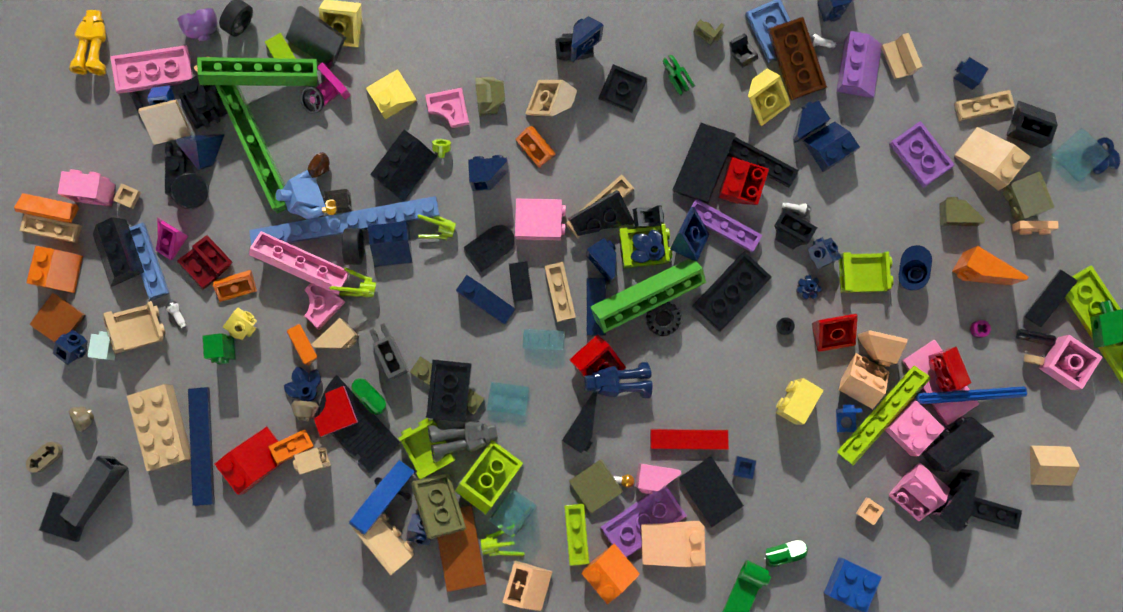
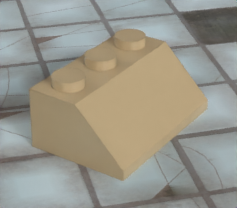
M384 512L365 535L354 527L353 530L389 574L392 575L415 554L412 552L414 551L412 545L408 541L404 542L400 537L402 534L399 529L389 524V517Z

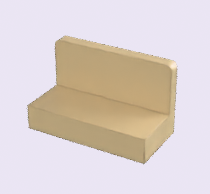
M909 33L903 34L897 40L881 46L894 79L912 75L923 67Z

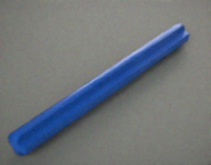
M1024 386L917 394L916 401L920 404L1006 399L1026 397L1028 393L1027 388Z

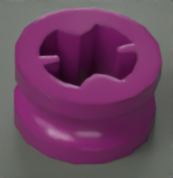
M985 320L975 321L970 326L971 334L977 338L986 337L991 331L989 323ZM981 325H982V326L984 327V328L982 329V330H984V332H980V333H979V332L977 331V329H979V328H977V326H981Z

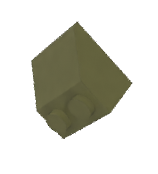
M1041 172L1012 182L1003 188L1004 197L1009 202L1011 215L1016 219V222L1037 216L1055 207Z

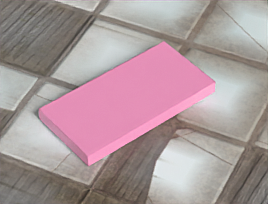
M187 45L110 56L117 94L148 90L154 87L180 85L193 78Z
M936 340L930 341L902 360L908 371L913 366H916L930 376L929 382L921 389L923 393L943 392L937 385L935 371L929 365L930 359L928 356L942 351ZM965 386V387H963L962 389L955 390V391H963V390H970V389H969L967 386ZM978 401L933 403L931 405L944 424L949 425L975 408L979 403Z

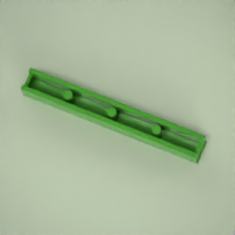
M215 85L271 208L277 214L287 210L285 201H278L276 199V191L283 189L285 184L239 85Z

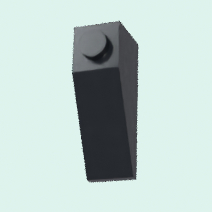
M594 392L562 439L563 442L580 453L583 450L587 452L593 443L590 440L593 434L597 393Z

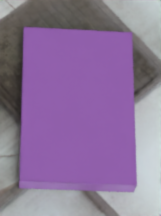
M921 121L889 143L923 188L955 166Z

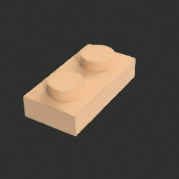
M1018 221L1012 224V232H1020V235H1029L1032 232H1039V235H1049L1051 231L1059 229L1058 221Z

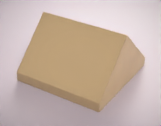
M1030 445L1031 485H1072L1080 466L1071 447Z

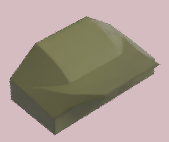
M495 77L475 78L479 116L498 114L499 107L505 102L504 81L496 80Z

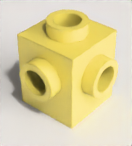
M237 308L226 321L223 328L229 331L233 338L243 340L246 335L250 337L256 330L254 324L257 320L254 319L250 312Z

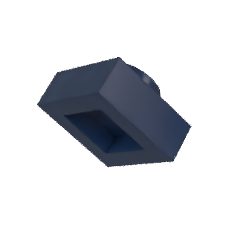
M736 456L732 475L753 480L757 460Z

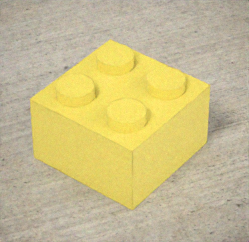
M804 378L790 381L785 389L787 394L784 398L781 397L776 405V408H778L776 413L795 425L805 424L824 390Z

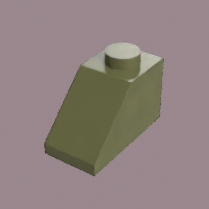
M947 197L946 200L939 203L940 226H979L985 223V219L966 200H958V197Z

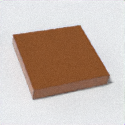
M52 293L29 325L55 342L62 334H67L71 330L75 331L86 315L57 294Z

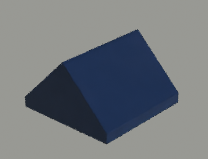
M695 207L689 209L670 250L693 261H698L710 234Z

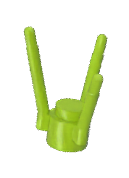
M420 214L417 215L420 219L439 225L438 232L441 233V235H418V238L447 240L448 237H453L456 223L440 216L429 218Z
M345 267L344 271L365 282H360L359 289L339 286L329 287L330 290L345 291L340 292L339 296L373 298L376 283L372 282L371 277H366Z
M524 521L510 525L495 533L487 534L485 539H481L483 555L524 556V552L497 551L500 547L511 546L515 542L498 543V539H494L523 525Z

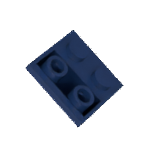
M494 155L492 158L485 159L483 156H475L473 159H468L469 183L472 191L491 190L509 171L507 157L502 155Z

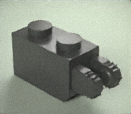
M385 323L381 324V331L385 335L384 339L379 340L378 334L374 329L369 330L384 371L388 379L393 380L408 373L409 370L394 337L390 335Z

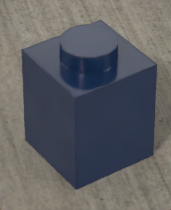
M969 57L964 62L960 61L955 68L957 73L953 78L973 90L980 84L989 68Z

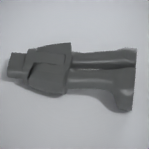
M464 422L463 427L440 430L435 425L428 426L430 443L464 437V440L431 445L434 463L442 460L443 456L450 452L468 449L471 453L486 446L490 441L498 439L495 424L487 425L486 423Z

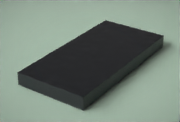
M700 123L672 189L673 192L708 204L736 134Z
M744 251L692 307L721 332L772 276Z

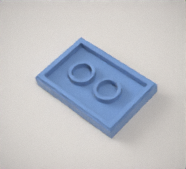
M773 0L745 14L768 63L777 60L767 29L791 21L781 0Z

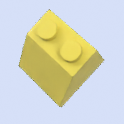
M324 0L319 7V18L346 37L343 46L358 47L362 24L361 3Z

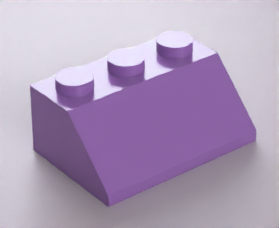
M850 31L845 38L836 92L874 98L882 44L870 34Z

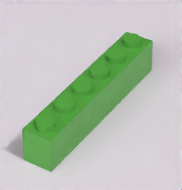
M197 57L199 85L317 86V59Z
M687 259L590 306L594 319L604 333L705 284L704 271L697 261Z

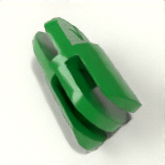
M668 55L675 71L666 58L663 59V64L670 74L668 76L669 80L680 96L683 92L675 78L685 92L689 90V87L681 74L684 75L691 88L695 87V84L685 68L680 67L675 57Z
M358 378L353 381L351 390L360 402L371 413L375 415L382 414L386 409V400L366 379Z
M795 540L767 548L766 564L769 567H776L802 560L807 556V545L803 541Z

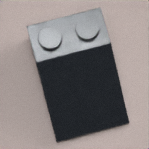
M961 469L948 485L950 491L946 503L928 516L943 529L954 532L965 529L968 525L967 521L971 517L980 473L977 470Z

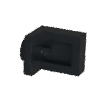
M742 34L729 42L731 56L742 68L758 60V54L748 44L746 34Z
M661 205L653 208L633 209L635 228L655 227L664 224V213Z

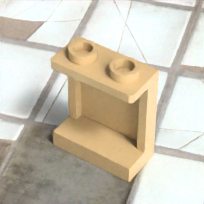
M152 301L147 302V305L113 314L112 311L103 313V321L114 354L163 340V335L166 334L163 324H159L157 318L160 317L157 306H153Z

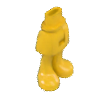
M87 10L86 17H83V21L80 22L74 36L79 39V44L75 57L69 65V70L75 74L86 75L89 71L95 75H106V66L99 60L100 47L106 39L103 19H101L102 12L99 10ZM88 43H91L88 59L86 62V52Z

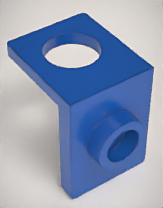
M843 405L842 409H836L837 432H855L857 429L856 413L862 412V408H855V405ZM849 417L852 424L849 428H844L841 425L842 418Z

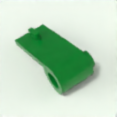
M746 560L742 565L722 612H749L759 588L761 589L769 584L771 579L769 570Z

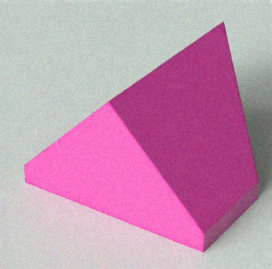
M157 217L158 239L155 251L172 260L188 238V235Z

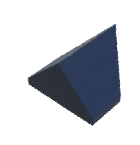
M225 134L191 135L178 138L176 142L195 167L200 170L214 165Z

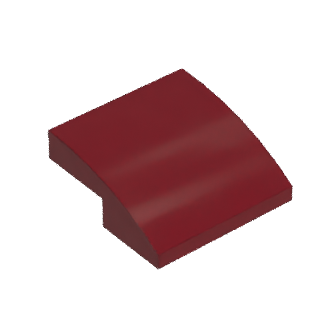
M208 235L192 245V250L177 260L178 264L202 290L213 283L233 263Z

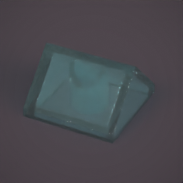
M511 489L489 521L513 539L537 505L514 489Z

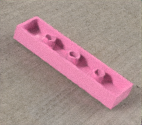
M262 231L250 247V256L339 295L340 291L330 290L329 287H343L349 276V273L344 271V268Z

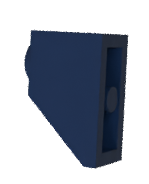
M819 100L814 103L810 101L801 107L803 110L798 115L793 138L795 143L821 128L831 119Z

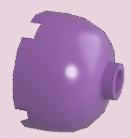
M212 8L196 10V13L191 15L186 13L177 18L182 32L191 39H199V42L209 40V35L213 34L217 29V17Z

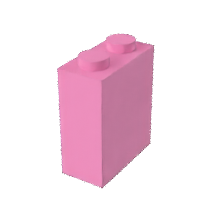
M516 198V240L561 241V235H565V224H561V218L565 217L566 205H562V199Z

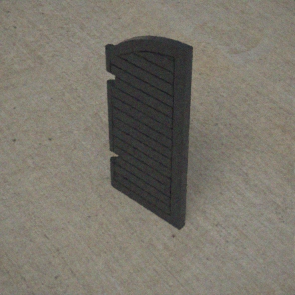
M336 375L322 395L318 415L325 408V393L345 386L358 423L331 434L352 457H355L357 454L361 456L357 462L369 473L401 442L360 402L352 390Z

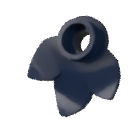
M1106 137L1100 138L1094 145L1086 147L1081 156V160L1091 161V167L1095 175L1104 172L1108 167L1118 169L1120 165V155L1114 149L1113 141ZM1104 143L1107 145L1106 150L1102 149Z
M652 229L648 236L645 234L633 236L632 241L636 250L631 254V259L635 262L658 261L665 255L662 236L658 231Z
M296 367L292 372V382L285 384L284 390L292 398L299 397L302 401L310 402L317 396V386L321 382V375L317 369L308 373L305 369ZM309 389L308 394L305 395V391Z

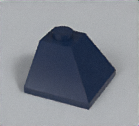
M587 16L584 20L581 18L574 24L571 46L572 62L576 61L602 40L604 25L601 22Z
M603 238L587 249L586 256L602 276L606 278L607 282L611 284L615 278L616 247L610 240L607 242Z

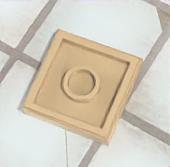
M177 99L139 108L138 112L154 145L191 136V131Z

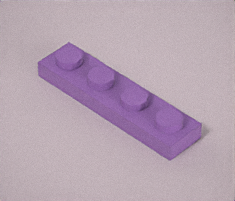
M695 199L691 207H695L706 228L746 250L754 252L762 237L760 233Z

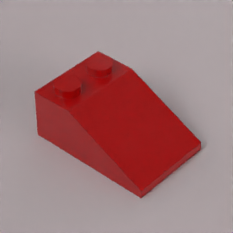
M266 426L214 463L237 495L245 494L281 465L276 464L269 449V446L278 442V439Z

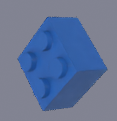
M839 557L824 593L861 612H867L882 576Z

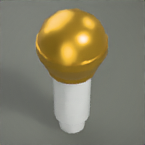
M632 475L614 476L618 484H622L626 488L634 485V477Z

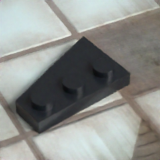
M618 190L568 218L578 236L599 232L607 228L613 229L621 225L634 224V220Z

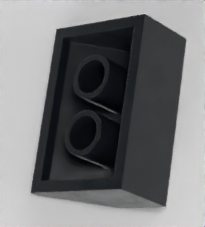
M403 130L371 172L370 176L374 181L405 201L437 158V155L419 139Z
M111 217L96 224L93 237L110 286L113 287L144 273L127 220Z
M960 417L954 422L955 425L952 428L944 429L939 435L940 437L933 441L921 454L934 471L949 472L995 437L994 434L973 417Z

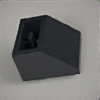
M1018 101L1006 136L1043 148L1053 141L1058 126L1055 113Z

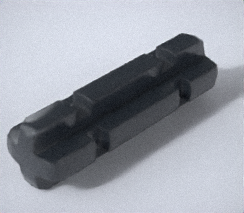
M1025 329L1017 330L1016 338L1019 340L1038 344L1043 343L1048 346H1053L1056 343V336L1046 335Z

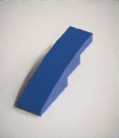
M399 460L351 518L349 524L365 535L399 494L402 487L413 476L415 471Z

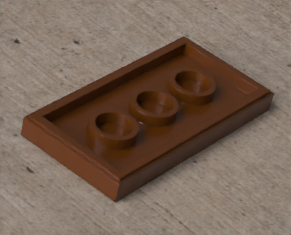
M804 17L767 29L790 99L794 100L826 89L827 85Z

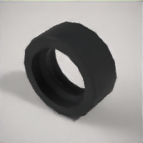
M232 0L220 16V28L233 37L239 36L250 24L253 8L242 0Z
M345 228L342 236L343 261L346 265H361L364 255L362 230L360 228Z

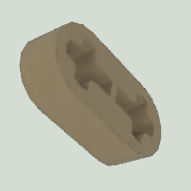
M47 442L26 460L27 470L33 473L44 471L62 455L63 448L58 442ZM50 447H55L53 450L54 454L47 455L51 451ZM34 460H41V461L38 463V466H39V467H34V465H35V461H34Z

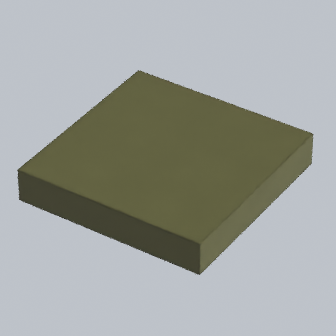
M602 459L569 480L590 513H593L623 492V489Z

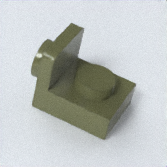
M700 19L693 32L711 45L715 40L718 42L723 36L724 24L721 23L714 30L710 23Z

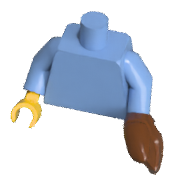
M324 152L316 154L310 161L306 171L289 179L283 189L276 191V199L278 201H285L290 213L298 214L306 219L323 216L326 212L329 215H334L337 212L335 200H328L324 204L316 181V177L330 170L327 154Z

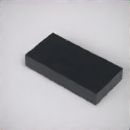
M528 262L510 263L509 271L514 302L532 300Z

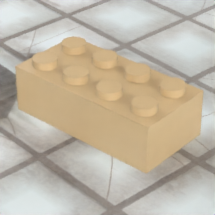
M163 384L128 395L127 400L146 471H157L191 460L190 446L173 385Z

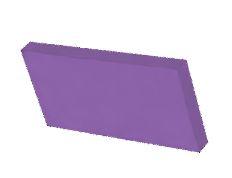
M664 486L659 491H653V494H647L600 528L610 543H615L622 553L629 557L642 548L641 524L679 522L687 515L668 487Z

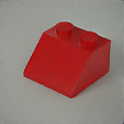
M598 334L569 359L583 377L608 367H616L617 370H624L626 368L611 346Z

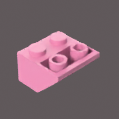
M919 463L903 476L889 493V496L917 521H920L946 503L950 488Z

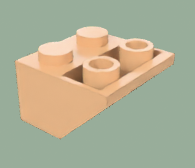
M855 353L841 378L839 391L873 409L886 394L889 371L883 366H878L869 361L868 358Z
M515 560L502 603L523 609L541 611L552 571Z

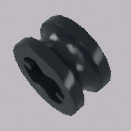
M784 317L777 322L776 328L780 334L787 335L793 332L795 324L792 319ZM782 321H785V323L789 322V331L781 329L780 326L783 325Z

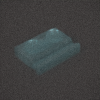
M491 382L487 410L525 415L529 387Z

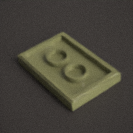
M449 473L412 481V490L428 540L466 529Z

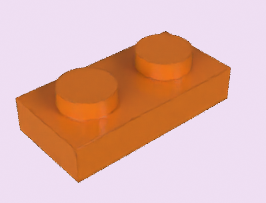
M305 429L269 446L277 465L293 458L296 454L314 448Z

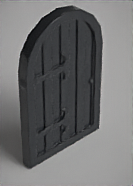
M496 225L463 248L482 272L513 249L515 236L507 226Z

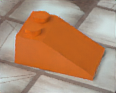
M979 246L963 252L952 270L963 281L1013 285L1025 281L1029 277Z

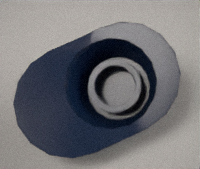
M914 245L907 248L902 254L898 276L900 284L905 289L911 291L919 290L928 283L931 275L932 255L927 248Z

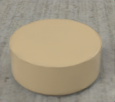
M1025 354L1023 361L1044 365L1045 358Z

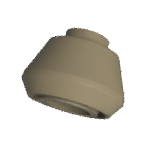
M294 401L291 405L294 416H298L297 420L309 421L310 418H314L319 408L317 403L309 401Z
M85 406L71 407L69 410L70 418L77 431L83 432L92 424L91 420L94 419L90 408L86 410Z

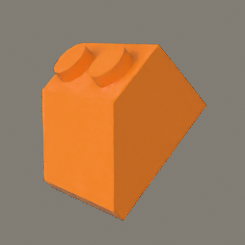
M35 246L26 283L38 287L75 293L83 256Z
M615 543L590 562L581 573L607 605L640 575Z

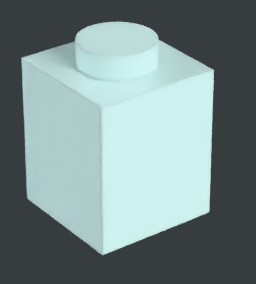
M99 331V335L91 334L87 357L115 361L116 354L113 352L108 333Z

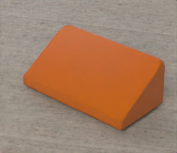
M533 126L527 127L515 139L538 168L556 155L554 150Z
M251 270L217 279L213 283V288L219 302L257 291Z
M298 324L288 329L287 333L305 365L309 366L317 359V355L303 328Z

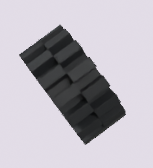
M668 301L647 312L646 325L655 335L669 336L681 324L680 310L676 308L675 304H671ZM664 311L670 315L671 321L667 326H661L657 323L656 316L659 312Z

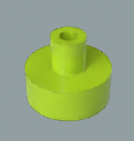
M445 139L433 140L432 150L438 153L439 158H444L445 153L451 151V142Z

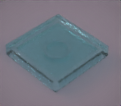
M1080 128L1051 154L1077 181L1083 179L1110 155L1083 128Z

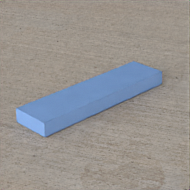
M145 223L130 227L129 229L144 269V273L140 275L149 299L154 300L169 294Z

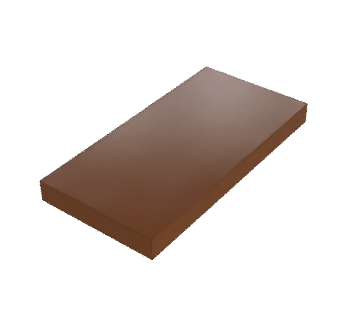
M472 505L460 507L466 526L464 531L437 537L447 592L486 584Z

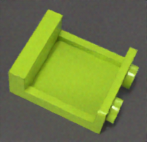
M665 224L628 230L627 228L619 229L623 269L668 264L670 258L673 257L672 250H670L671 247H668L667 241L670 240L669 228H666ZM652 229L658 231L662 236V244L665 248L663 258L658 261L649 260L645 263L632 260L631 254L636 250L632 241L633 236L637 234L648 236Z
M843 252L840 254L842 257L838 260L840 293L886 292L891 290L894 279L890 272L892 257L889 256V252L874 254Z
M428 418L420 421L417 428L412 430L410 427L402 431V436L398 438L410 457L419 479L429 476L456 460L453 453L450 452L445 454L442 460L434 463L431 445L445 444L447 442L442 440L430 443L428 426L435 425L437 428L439 427L434 419L429 420Z

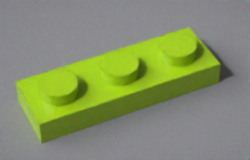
M584 503L564 505L570 566L589 564Z

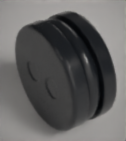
M182 174L171 185V196L180 207L194 209L205 203L208 198V185L197 174Z

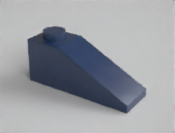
M468 275L465 276L456 289L459 295L504 325L515 311L514 307Z

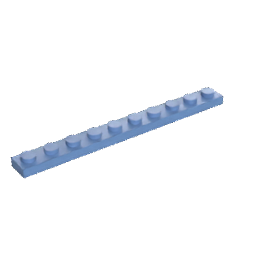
M433 196L249 230L251 246L261 231L289 244L343 234L345 228L366 230L368 225L420 220L417 217L418 214L431 218L440 216L437 197Z

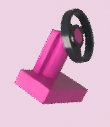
M323 62L317 68L325 80L317 87L305 88L301 93V103L309 113L320 112L338 94L345 100L350 96L347 88ZM308 89H313L309 96L305 95ZM305 99L314 106L315 111L308 108Z

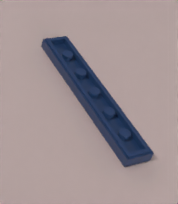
M209 387L188 389L192 503L193 506L214 504L210 389Z

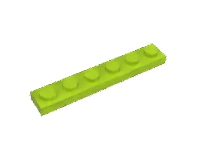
M913 366L839 448L837 453L854 466L929 382L930 376L916 366Z

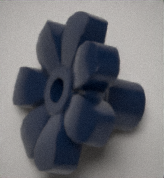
M811 275L805 276L804 279H799L798 284L800 287L796 289L797 293H803L802 298L808 299L809 295L811 299L816 298V292H820L822 289L821 286H817L819 279L814 278L812 280Z

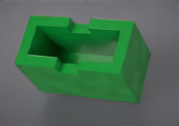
M223 333L202 335L204 359L211 360V363L219 365L229 364V360H236L235 343L232 336H227Z

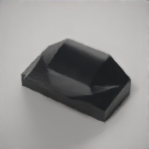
M573 33L563 34L561 38H555L557 59L571 60ZM593 47L577 60L593 57Z
M784 208L774 224L776 229L775 240L793 250L800 245H807L818 227Z

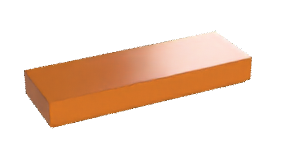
M22 193L14 209L20 213L72 223L79 207L72 203Z

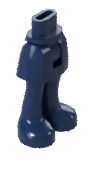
M641 362L638 368L617 370L616 367H608L599 370L592 375L584 377L585 391H593L608 397H617L619 393L639 392L642 398H650L653 390L651 380L620 383L619 381L621 379L635 378L650 379L652 376L650 365L648 362Z

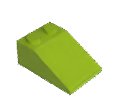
M492 440L459 483L455 492L484 514H487L523 462Z

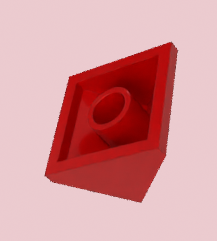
M857 314L813 322L812 327L818 352L855 346Z

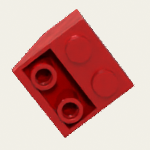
M732 157L728 164L718 198L736 204L758 205L769 169Z
M957 346L928 356L930 368L935 371L937 376V385L943 392L959 390L972 383Z

